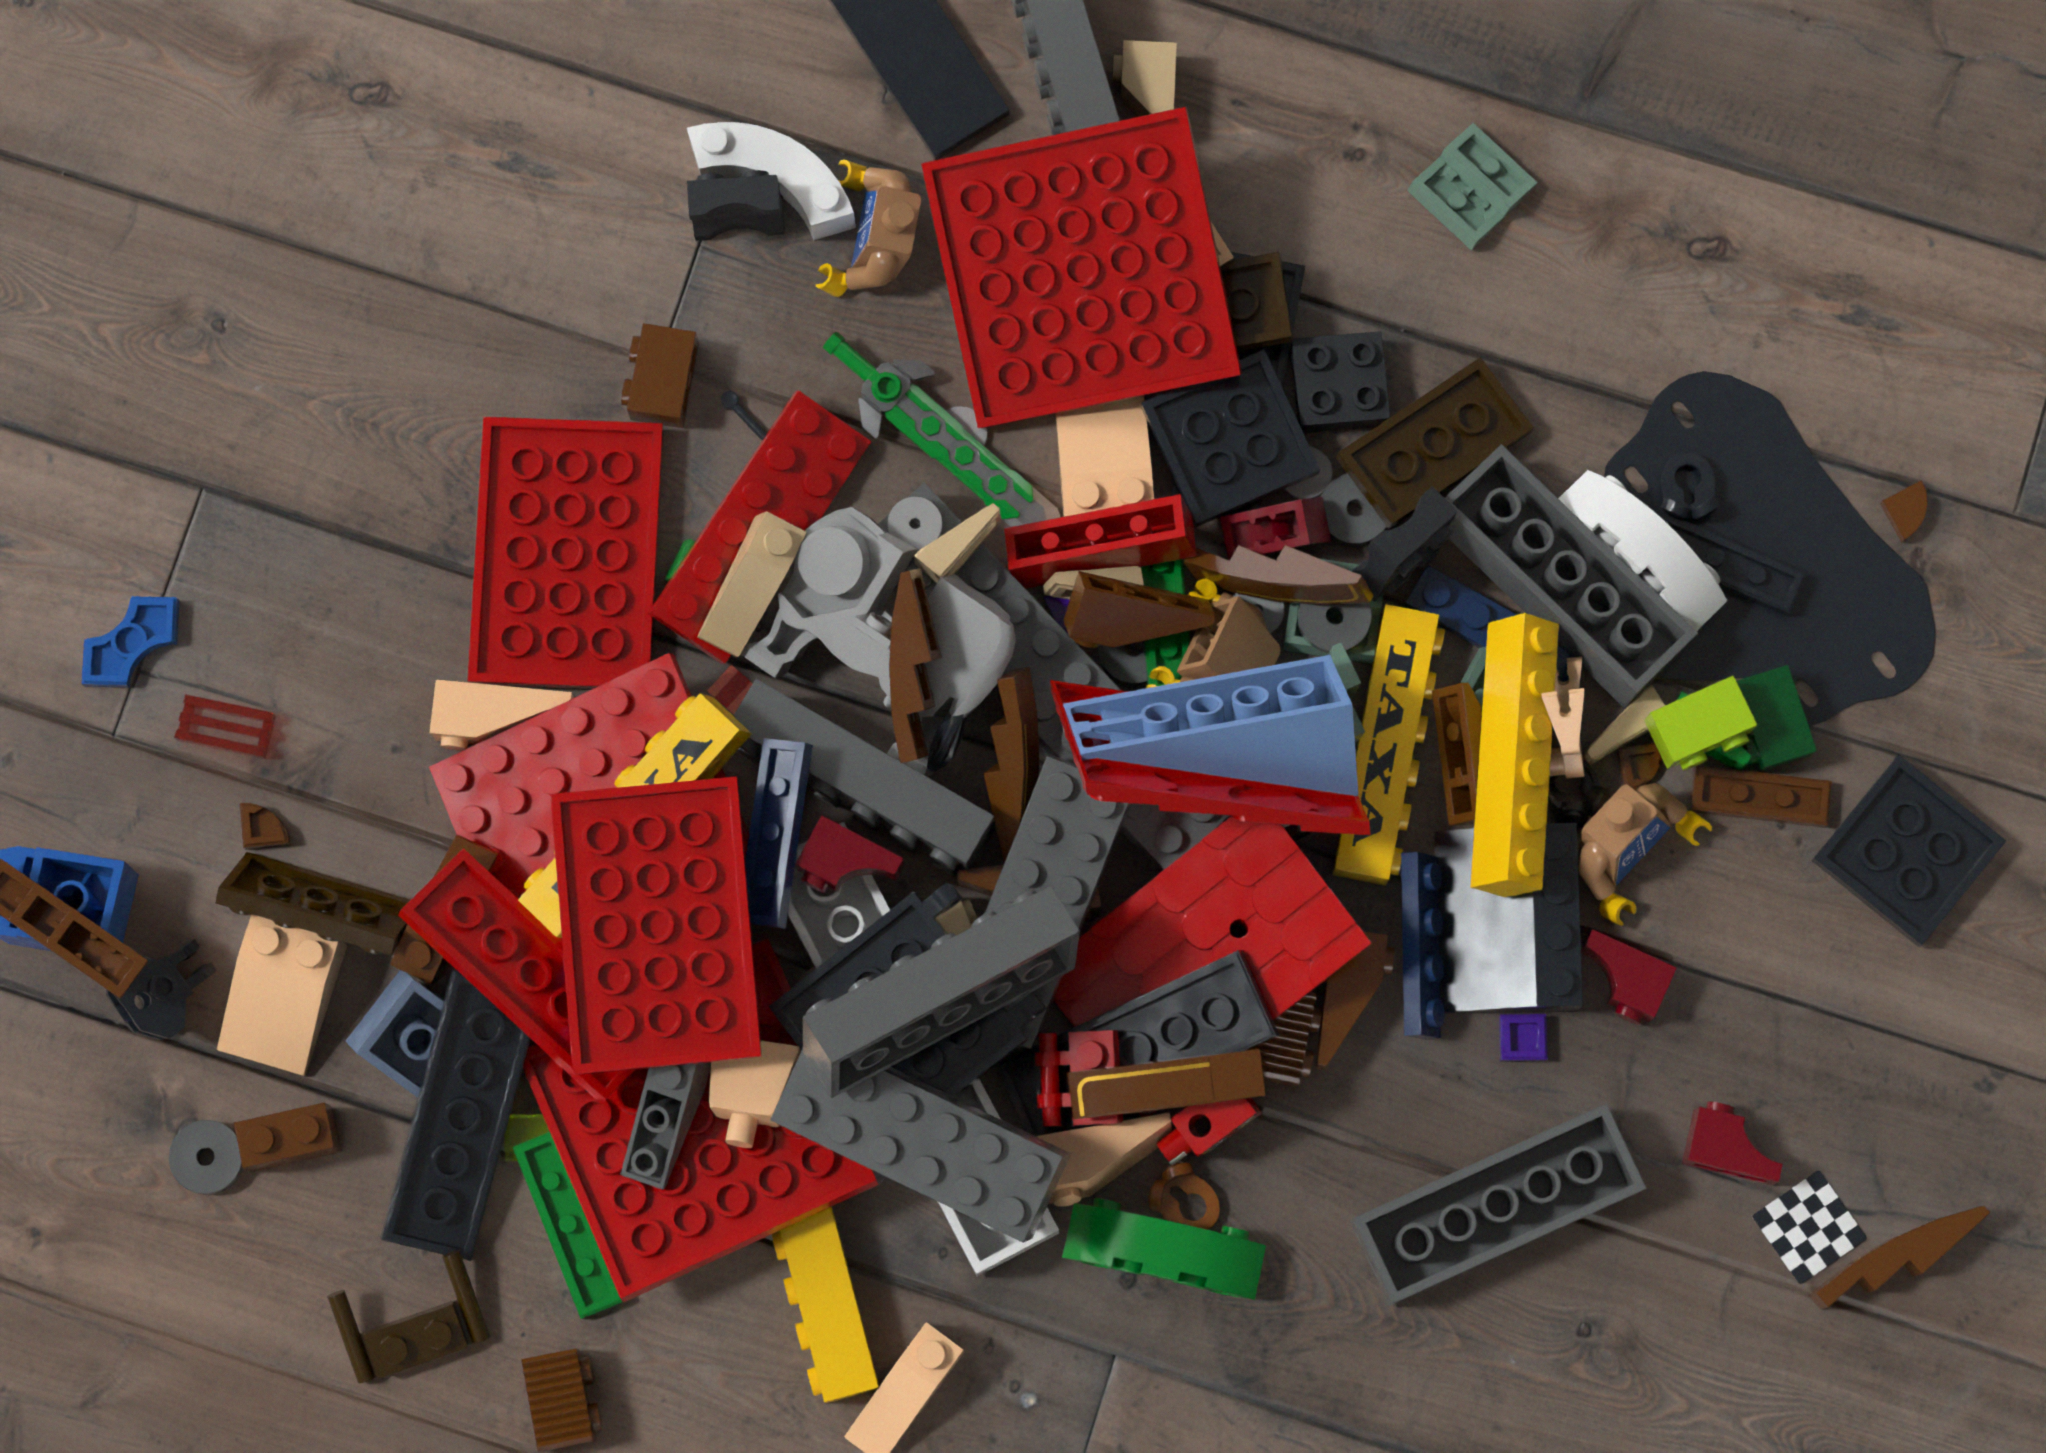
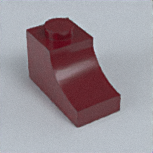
M1323 497L1300 499L1220 517L1229 561L1238 546L1265 555L1281 552L1285 545L1298 549L1331 541Z
M822 815L795 863L797 871L803 873L800 880L822 893H825L827 887L838 892L843 883L863 875H879L896 881L905 865L902 857Z
M1592 929L1586 936L1581 953L1590 957L1604 972L1611 994L1607 1004L1617 1008L1614 1013L1616 1016L1630 1023L1640 1025L1642 1020L1649 1023L1655 1018L1677 967Z
M1708 1101L1706 1108L1699 1106L1693 1110L1682 1160L1683 1165L1771 1186L1779 1182L1783 1164L1768 1159L1754 1148L1744 1131L1745 1117L1734 1115L1735 1108L1733 1106Z

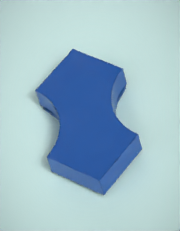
M132 596L127 613L117 627L103 636L84 640L81 684L84 687L130 688L133 672L146 655L163 646L177 645L180 600L177 597Z

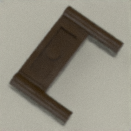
M460 1250L452 1251L442 1256L457 1300L360 1333L345 1290H340L327 1296L359 1384L370 1381L378 1376L382 1378L468 1348V1345L472 1343H479L490 1338Z

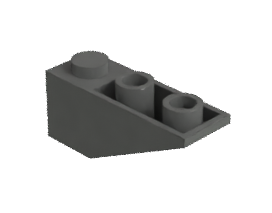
M711 1062L648 1069L620 1175L662 1190L666 1188L704 1094Z

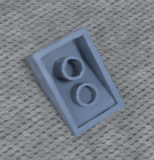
M400 970L353 1030L346 1042L359 1056L418 1097L444 999L414 976Z

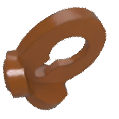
M1191 1163L1171 1165L1162 1173V1179L1155 1180L1150 1188L1148 1197L1150 1210L1160 1212L1167 1221L1209 1230L1215 1225L1219 1217L1220 1206L1217 1195L1206 1181L1194 1174ZM1178 1186L1187 1195L1197 1194L1202 1197L1206 1203V1213L1204 1216L1196 1221L1185 1219L1179 1210L1180 1203L1170 1195L1171 1188Z

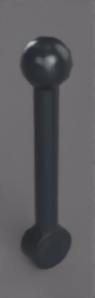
M734 391L724 392L721 396L722 406L726 410H733L763 440L767 433L739 404L738 395Z

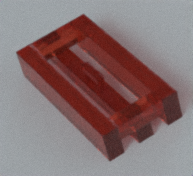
M185 694L183 712H180L179 728L176 729L174 736L177 741L261 759L266 758L276 718L274 713ZM198 708L263 722L262 729L193 714L194 709ZM193 724L259 738L258 746L189 732L190 725Z

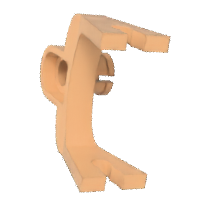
M1582 656L1567 658V674L1569 679L1565 682H1561L1558 679L1559 671L1556 667L1555 692L1541 693L1561 748L1551 749L1549 776L1566 775V779L1585 777L1580 742L1584 688L1579 689Z

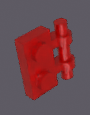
M1118 1030L1068 1032L1069 1051H1058L1057 1033L1038 1034L1039 1052H1035V1066H1040L1041 1094H1037V1107L1042 1108L1043 1126H1061V1107H1071L1070 1092L1060 1093L1058 1065H1070V1072L1119 1066ZM1122 1114L1073 1119V1125L1123 1123Z

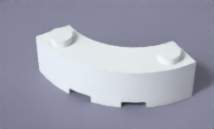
M739 122L707 123L687 128L700 175L718 173L722 174L724 178L742 177V173L751 170H764L769 175H777L780 194L803 218L810 230L813 241L856 228L853 209L840 182L831 170L804 145L777 131Z
M1587 470L1558 498L1695 631H1698L1727 602L1725 595L1718 585L1721 580L1717 572L1708 564L1703 563L1689 545L1660 516L1629 493L1624 485L1615 477L1609 475L1604 478Z

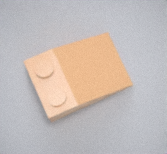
M1144 395L1055 413L1063 517L1154 499L1147 419L1141 409V403L1145 401Z
M251 915L237 957L217 1050L306 1076L347 945L341 940L327 941L320 938L317 933L300 928H283L276 925L273 920Z

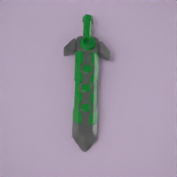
M839 332L833 333L825 342L823 349L830 355L836 356L864 381L861 389L862 398H859L862 427L874 438L877 439L879 436L882 420L881 414H883L889 422L928 456L936 459L982 499L986 506L994 503L1000 509L1001 519L1010 527L1060 518L1057 507L1016 471L1009 469L963 429L962 424L917 385L911 384V381L917 382L935 375V372L923 361L894 359L893 364L886 362L875 368L851 347Z

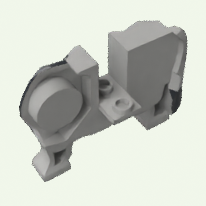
M853 507L836 510L817 520L805 530L807 533L795 556L793 575L784 591L778 594L780 608L769 635L761 641L746 644L741 655L776 678L787 674L792 661L802 658L807 647L819 638L834 656L851 669L878 677L880 687L887 695L883 703L886 707H891L889 658L893 611L890 609L882 611L881 609L898 583L900 573L906 570L918 549L887 533L873 519ZM955 574L941 577L928 598L942 655L940 659L925 662L935 707L920 711L919 717L929 755L918 760L903 763L926 777L945 767L954 758L963 735L966 717L998 683L997 679L1001 678L1013 655L1016 642L1014 626L1010 622V615L994 600L968 586ZM894 743L887 754L900 761L897 743Z

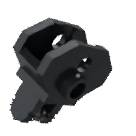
M195 939L189 941L169 956L158 959L142 956L149 962L121 999L106 989L107 998L132 1033L161 1041L165 1038H171L185 1028L186 998L194 993L192 991L194 987L217 971L210 962L198 967L185 980L175 966L181 961L192 957L200 948ZM136 995L143 1002L141 1009L135 1005Z

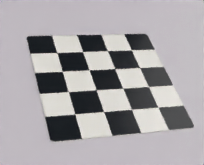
M1816 1171L1752 1216L1799 1284L1804 1283L1866 1240L1865 1234L1820 1171Z

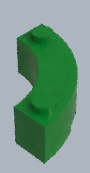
M1094 1198L1093 1206L1074 1203L1062 1258L1094 1267L1171 1280L1177 1284L1220 1295L1255 1300L1266 1245L1249 1241L1250 1232L1222 1226L1221 1233L1172 1221L1120 1211L1121 1203L1101 1198Z

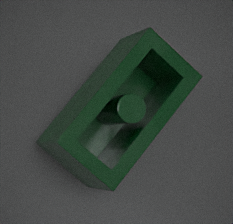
M1788 665L1736 681L1757 723V726L1747 734L1749 742L1742 745V747L1751 755L1748 763H1755L1758 772L1810 757L1817 751Z

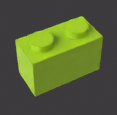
M1734 676L1650 712L1644 720L1667 770L1680 764L1683 771L1708 760L1705 753L1721 746L1724 752H1728L1749 742L1747 734L1757 726Z

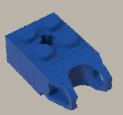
M15 846L0 850L1 859L73 908L74 905H81L77 909L78 912L123 943L139 874L125 861L39 847L33 849ZM0 916L1 940L10 945L51 951Z

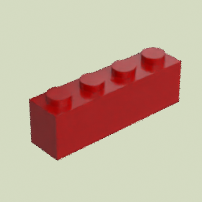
M1181 494L1004 528L1008 570L1025 589L1044 585L1055 572L1132 566L1142 567L1197 556L1192 514Z

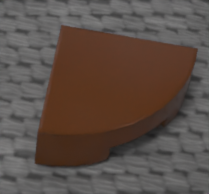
M1922 480L1882 500L1880 503L1901 543L1915 533L1926 515L1927 493Z
M1655 743L1618 748L1617 756L1622 786L1627 784L1636 791L1640 786L1647 785L1653 779L1663 760Z
M240 803L242 839L245 850L291 845L286 827L274 813L257 804Z

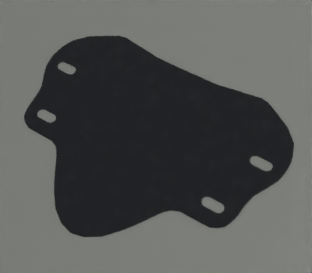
M1707 371L1688 374L1664 388L1656 396L1640 430L1608 461L1604 477L1606 478L1609 475L1615 477L1624 485L1629 493L1640 501L1664 511L1660 506L1664 500L1661 492V476L1665 464L1672 456L1686 451L1699 454L1712 467L1716 482L1714 496L1718 498L1720 505L1715 512L1705 518L1693 519L1690 517L1688 520H1683L1804 571L1807 575L1788 617L1721 588L1727 602L1697 631L1698 634L1687 649L1658 677L1689 681L1719 680L1734 676V678H1747L1788 665L1794 683L1797 680H1804L1819 699L1816 706L1810 707L1799 696L1809 726L1822 723L1857 702L1896 695L1917 681L1926 670L1933 656L1935 628L1927 587L1921 576L1874 533L1810 453L1780 401L1771 393L1731 375ZM1673 402H1681L1695 419L1693 427L1685 428L1671 411ZM1686 465L1677 469L1675 481L1683 489L1684 502L1691 505L1695 502L1694 489L1699 486L1701 477L1696 468ZM1626 467H1634L1648 484L1646 492L1638 493L1624 476ZM1874 652H1882L1894 666L1896 674L1893 678L1884 677L1873 664L1871 655Z

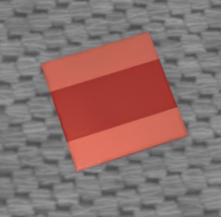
M730 665L707 691L732 714H735L753 683L733 665Z

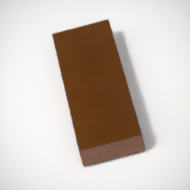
M1697 765L1693 771L1690 811L1826 828L1828 826L1832 781Z

